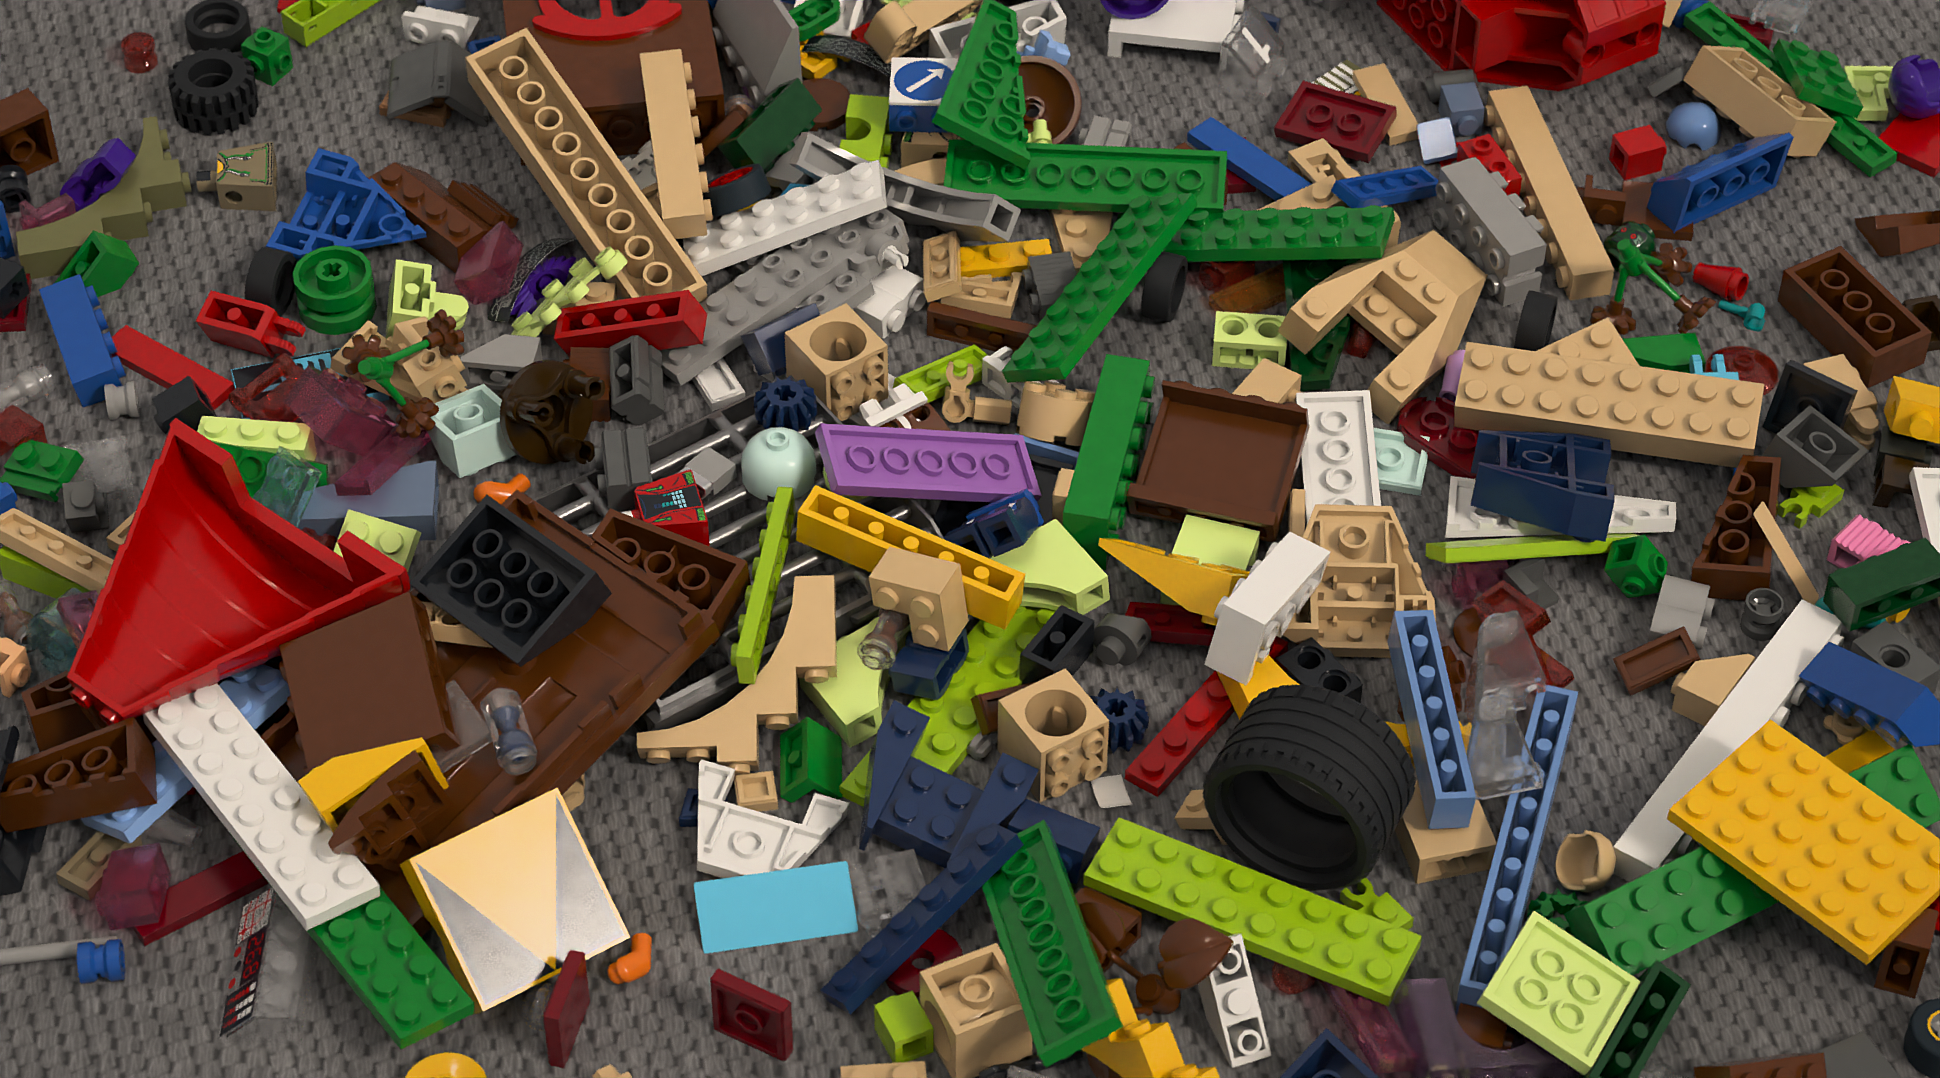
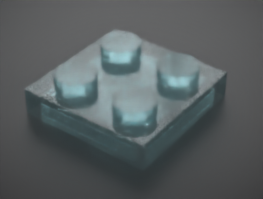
M279 446L276 455L270 459L267 465V475L260 490L254 494L253 499L298 528L322 472L294 451Z

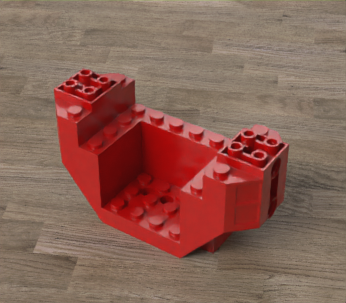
M1665 0L1376 1V4L1443 71L1473 69L1478 82L1518 87L1528 86L1529 88L1557 92L1581 86L1657 55L1666 10Z

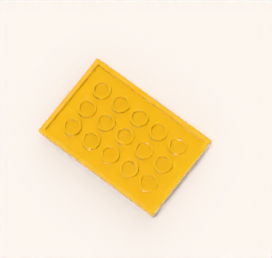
M1771 719L1668 811L1667 820L1866 965L1940 896V839Z

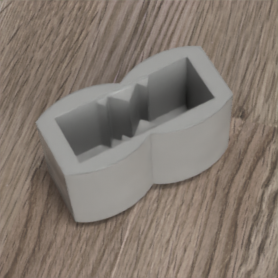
M1665 574L1647 643L1684 626L1694 647L1702 650L1708 627L1701 626V621H1710L1715 599L1708 597L1710 586Z

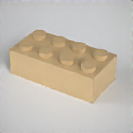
M1702 46L1683 80L1693 88L1692 92L1694 95L1702 100L1710 101L1717 107L1715 110L1719 115L1735 121L1740 125V132L1750 138L1790 133L1793 136V140L1787 156L1800 158L1801 156L1816 157L1836 124L1835 120L1813 103L1798 99L1788 83L1743 48Z

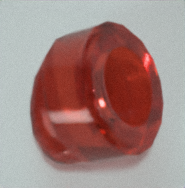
M1276 961L1274 962L1272 978L1280 991L1295 995L1306 991L1315 983V977Z

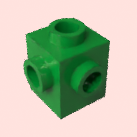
M261 26L241 44L243 58H247L251 62L255 79L274 86L293 68L289 37Z
M1646 535L1612 541L1604 571L1627 598H1633L1660 592L1664 576L1667 572L1668 562Z

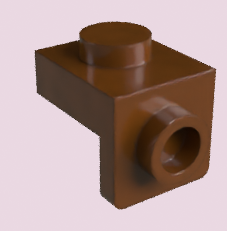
M1586 175L1585 186L1577 187V191L1592 223L1620 226L1624 216L1627 192L1592 188L1593 175Z

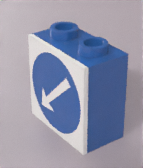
M892 57L889 131L950 133L932 123V120L958 59Z

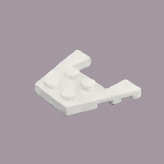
M701 759L698 770L697 871L721 878L799 868L847 817L849 803L815 793L803 823L799 824L724 802L734 781L735 769Z

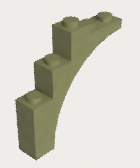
M157 116L143 118V138L138 155L128 172L115 188L108 191L93 204L68 217L44 226L16 232L21 266H24L25 274H30L31 279L61 275L93 230L119 240L149 236L147 223L154 222L152 212L187 206L185 193L192 192L188 172H181L179 159L172 160L170 151L163 152V150L170 149L167 130H159Z

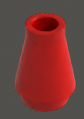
M1700 262L1693 272V282L1704 286L1727 301L1732 299L1739 301L1746 293L1749 276L1740 267L1708 265Z

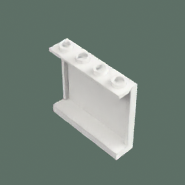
M1168 0L1158 12L1145 18L1133 20L1118 18L1112 14L1108 34V56L1121 57L1124 43L1223 53L1222 68L1227 69L1229 56L1236 57L1238 37L1233 35L1240 34L1241 15L1236 14H1243L1245 0Z

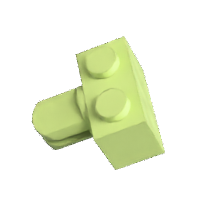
M396 259L389 286L386 338L389 336L393 337L394 325L396 323L423 316L429 320L440 309L446 311L447 317L452 316L455 319L456 327L454 330H460L466 320L469 309L468 302L460 295L436 292V282L431 281L432 265Z

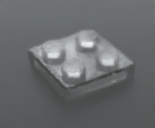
M126 435L60 446L76 450L84 458V461L70 482L93 480L98 492L106 491L107 502L135 497ZM60 488L57 496L59 498L60 510L64 509L63 489Z

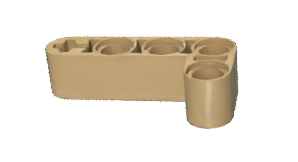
M913 0L903 7L896 1H892L876 13L864 38L887 64L892 61V57H900L928 40L931 28L961 20L974 11L982 0Z

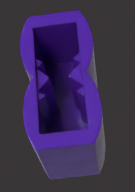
M119 138L105 142L93 157L84 160L76 168L61 188L60 196L77 212L93 204L103 193L112 190L118 185L134 163L136 155Z

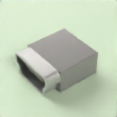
M710 447L705 448L678 472L692 469L701 500L709 494L715 496L737 477L736 464Z

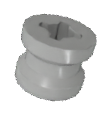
M135 381L126 382L124 386L118 387L114 384H105V400L109 420H116L120 415L127 414L130 417H140Z

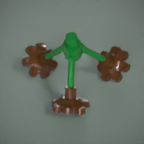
M1623 239L1617 244L1621 264L1619 266V279L1615 296L1611 297L1610 303L1606 308L1594 307L1589 321L1591 324H1595L1608 317L1617 332L1622 335L1628 334L1629 330H1636V320L1632 318V310L1624 307L1625 300L1622 297L1627 277L1645 274L1675 301L1673 305L1682 313L1681 319L1677 323L1680 334L1694 329L1699 324L1697 318L1703 317L1708 309L1715 305L1716 301L1703 296L1698 302L1692 303L1684 294L1679 295L1669 286L1670 283L1675 287L1681 286L1684 282L1683 277L1680 275L1681 272L1690 273L1692 271V263L1682 260L1687 255L1686 248L1677 247L1673 250L1672 243H1662L1659 249L1660 253L1653 251L1649 256L1641 253L1639 248L1633 246L1629 239Z
M440 309L434 314V317L427 321V327L432 333L423 336L422 341L394 354H391L389 348H379L381 338L375 334L369 337L368 342L365 341L363 335L357 334L352 338L354 348L344 347L342 350V357L350 360L345 365L347 374L354 375L360 372V380L362 382H369L371 379L376 380L397 402V408L402 413L396 417L395 421L398 424L396 431L401 438H406L408 435L411 439L418 437L421 427L426 431L432 430L436 423L430 417L438 413L439 407L428 397H423L418 402L408 397H403L390 383V378L394 371V363L425 348L431 350L439 346L440 354L443 357L464 353V348L460 344L464 342V333L459 329L454 330L456 327L455 319L452 316L447 317L446 311Z

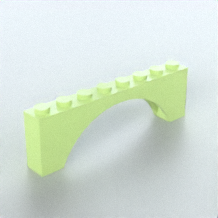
M1057 519L1037 527L1023 546L999 556L991 557V560L1025 573L1022 603L1020 606L1057 610L1063 605L1084 615L1110 600L1108 575ZM909 615L905 624L895 629L891 637L893 648L889 652L878 651L871 645L872 636L880 633L885 624L883 616H879L864 627L837 640V677H829V680L823 683L806 682L805 678H799L801 689L850 748L877 734L882 724L883 700L891 679L888 673L889 664L892 657L897 655L905 646L906 637L911 631Z

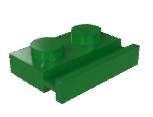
M22 438L3 468L6 471L0 477V482H7L14 489L15 493L56 503L59 499L57 493L60 488L63 489L62 483H69L84 458L76 450Z

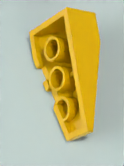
M1099 538L1098 546L1187 611L1202 615L1201 622L1210 625H1217L1218 619L1214 617V613L1222 597H1230L1238 580L1241 577L1246 579L1250 572L1221 564V566L1210 563L1198 565L1199 558L1172 553L1166 556V551L1122 539Z

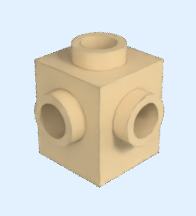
M439 346L431 350L425 349L402 363L421 396L428 397L434 403L452 396L467 386L460 374L466 368L458 355L443 357L440 354Z

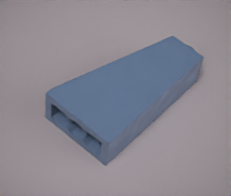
M436 461L421 462L298 492L297 507H291L290 523L321 544L336 543L349 509L421 532L419 541L436 540L440 486Z

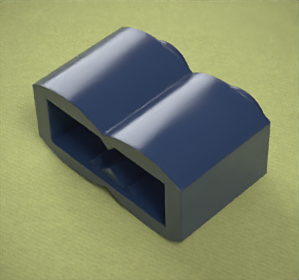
M966 629L962 630L949 652L913 643L912 632L910 631L906 637L905 646L897 655L892 657L889 664L888 673L889 677L892 678L894 691L934 700L941 698L946 692L953 674L962 667L968 655L969 644Z

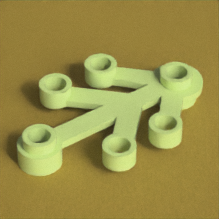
M611 246L598 254L594 260L598 265L594 268L585 257L581 258L569 269L573 276L572 279L565 286L558 279L549 283L541 292L546 299L532 314L525 312L513 322L512 327L514 331L511 335L537 337L545 325L553 322L561 314L560 307L578 302L589 292L590 289L587 287V283L600 273L605 279H610L627 264L628 260L618 249L613 250Z

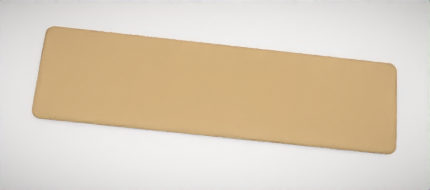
M1762 501L1753 515L1803 600L1814 605L1819 595L1767 506Z

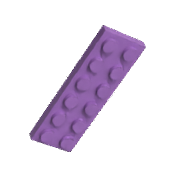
M820 423L815 431L831 492L838 495L995 502L1027 488L1028 491L1032 492L1037 502L1042 496L1023 435Z

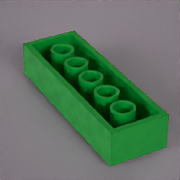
M1106 354L1063 510V527L1102 570H1106L1109 556L1112 555L1098 546L1099 538L1119 539L1120 535L1115 533L1118 529L1123 530L1127 508L1122 506L1125 502L1128 503L1126 495L1130 482L1134 483L1129 479L1131 476H1137L1140 454H1136V452L1144 450L1147 428H1143L1144 424H1151L1154 403L1148 402V398L1152 399L1155 386V377L1149 376L1150 360Z

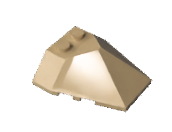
M1315 504L1302 538L1330 551V555L1320 584L1299 613H1294L1283 636L1298 645L1312 637L1323 648L1329 649L1337 657L1391 658L1387 641L1394 611L1433 610L1436 621L1435 600L1431 591L1427 590L1422 580V571L1418 562L1415 563L1408 549V540L1392 506Z

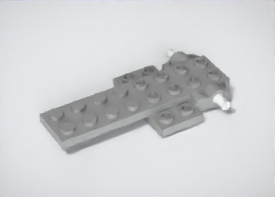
M884 208L735 265L738 277L700 303L708 313L703 344L659 350L662 352L661 369L663 373L682 386L743 344L742 335L801 306L815 303L821 315L845 303L854 309L875 294L870 280L893 265L898 269H903V266H907L909 261L906 256L909 253L907 243L910 240L903 220Z

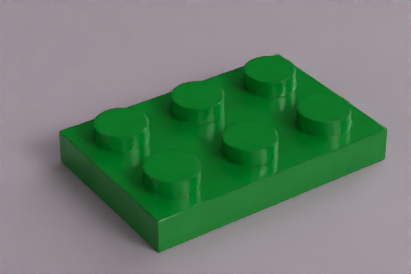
M1778 39L1773 52L1798 99L1854 118L1858 117L1863 109V105L1856 94L1857 91L1852 87L1847 73L1840 65L1839 58L1835 54L1826 50H1821V52L1811 50L1807 45L1797 40L1788 42Z

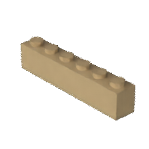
M681 49L641 53V72L662 221L675 239L706 236V221L713 220L711 201L710 199L703 200L702 194L709 192L706 171L699 172L698 165H704L702 143L695 144L694 138L700 137L698 116L691 117L690 110H696L694 89L687 90L686 83H692L690 62L683 63Z

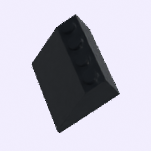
M488 495L480 501L410 582V586L519 667L585 625L612 594L594 570Z

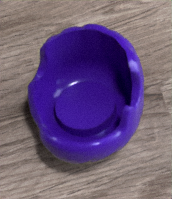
M1911 55L1899 60L1892 68L1888 83L1889 96L1893 106L1901 114L1915 119L1940 114V68L1933 59L1918 60L1921 58L1919 55Z

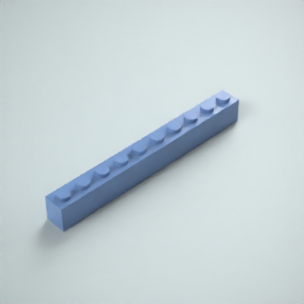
M1539 683L1460 980L1455 1016H1457L1460 1003L1483 1008L1477 1004V1001L1520 932L1573 725L1578 691Z

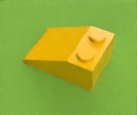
M422 737L331 758L298 780L308 800L332 833H334L347 812L362 794L392 766L414 750L422 758L445 790L449 787Z

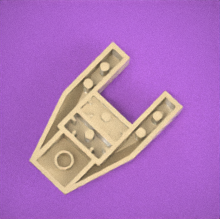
M1432 230L1385 249L1382 258L1361 259L1344 266L1311 288L1294 304L1278 332L1302 353L1306 354L1347 314L1354 318L1397 355L1372 381L1368 388L1370 390L1372 412L1382 421L1389 424L1400 414V410L1409 401L1415 399L1445 369L1447 358L1458 349L1488 275L1436 231Z

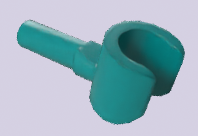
M1724 300L1720 301L1718 306L1720 309L1744 317L1743 323L1747 329L1756 332L1763 329L1765 324L1763 317L1766 311L1762 304L1753 303L1747 308Z

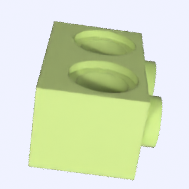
M1216 311L1212 366L1254 369L1263 358H1266L1285 367L1287 339L1278 330L1286 316Z

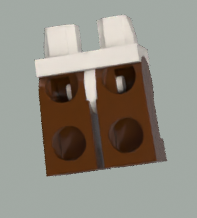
M904 383L893 388L888 393V401L892 406L883 410L876 399L868 400L859 406V417L864 426L951 431L937 411L927 402L928 399L922 391L914 394Z

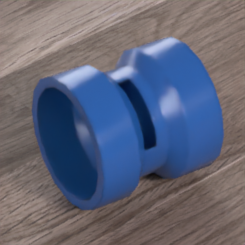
M110 939L105 944L99 945V948L92 941L78 943L77 969L81 984L94 983L99 978V975L102 978H108L110 981L125 979V953L122 939Z

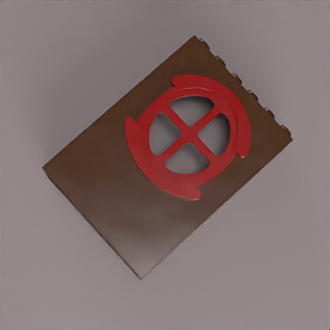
M502 0L506 37L525 28L529 30L616 156L639 154L638 151L641 147L651 140L641 72V53L681 49L683 63L690 62L692 83H686L687 90L694 89L696 110H690L691 117L698 116L700 137L694 138L695 144L725 117L724 92L708 0H648L639 10L622 17H617L613 14L611 0H599L601 17L598 19H585L575 16L563 9L556 0ZM520 157L521 166L526 165V164L524 163V161L522 160V158Z

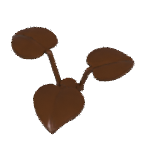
M1085 902L1079 904L1100 965L1103 964L1107 956L1113 963L1137 979L1136 997L1142 1006L1133 1007L1136 1015L1144 1014L1151 1016L1153 1011L1162 1015L1174 1012L1181 1001L1180 990L1192 988L1210 975L1222 962L1234 943L1230 937L1218 932L1202 921L1196 919L1179 920L1167 929L1160 940L1159 953L1163 961L1158 963L1157 968L1161 976L1157 974L1144 975L1112 951L1123 942L1126 935L1125 925L1120 915L1112 908L1101 903ZM1086 1052L1089 1065L1096 1078H1122L1103 1062Z

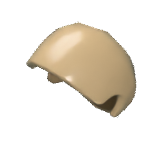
M1584 830L1582 834H1568L1557 851L1555 861L1557 880L1564 888L1580 892H1593L1605 886L1614 873L1616 863L1612 842L1599 832Z

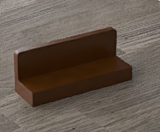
M933 301L927 309V336L969 346L975 344L979 348L995 352L1007 346L1013 350L1010 355L1021 347L1028 338L1029 332L1037 326Z

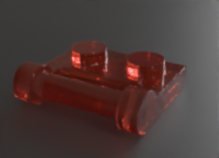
M282 353L273 360V365L245 387H237L229 393L228 399L236 410L250 419L294 422L329 395L325 382L297 366L289 355ZM282 376L286 378L285 381L257 402L252 400Z

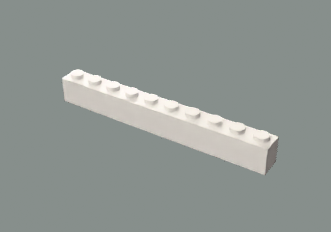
M1801 600L1614 845L1616 863L1613 874L1631 881L1692 850L1696 840L1667 820L1669 809L1770 719L1782 728L1784 727L1790 715L1789 708L1792 704L1799 706L1808 690V687L1799 678L1800 673L1828 642L1842 647L1844 637L1840 635L1842 622L1835 615L1807 601Z

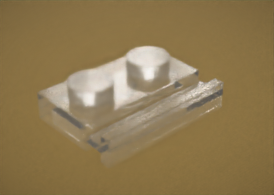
M1759 0L1751 12L1749 23L1754 25L1756 21L1764 23V28L1796 37L1810 16L1814 2L1810 0Z

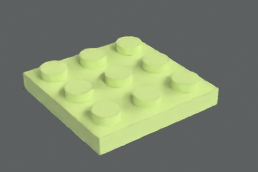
M1533 911L1478 999L1477 1004L1585 1076L1592 1068L1641 981Z

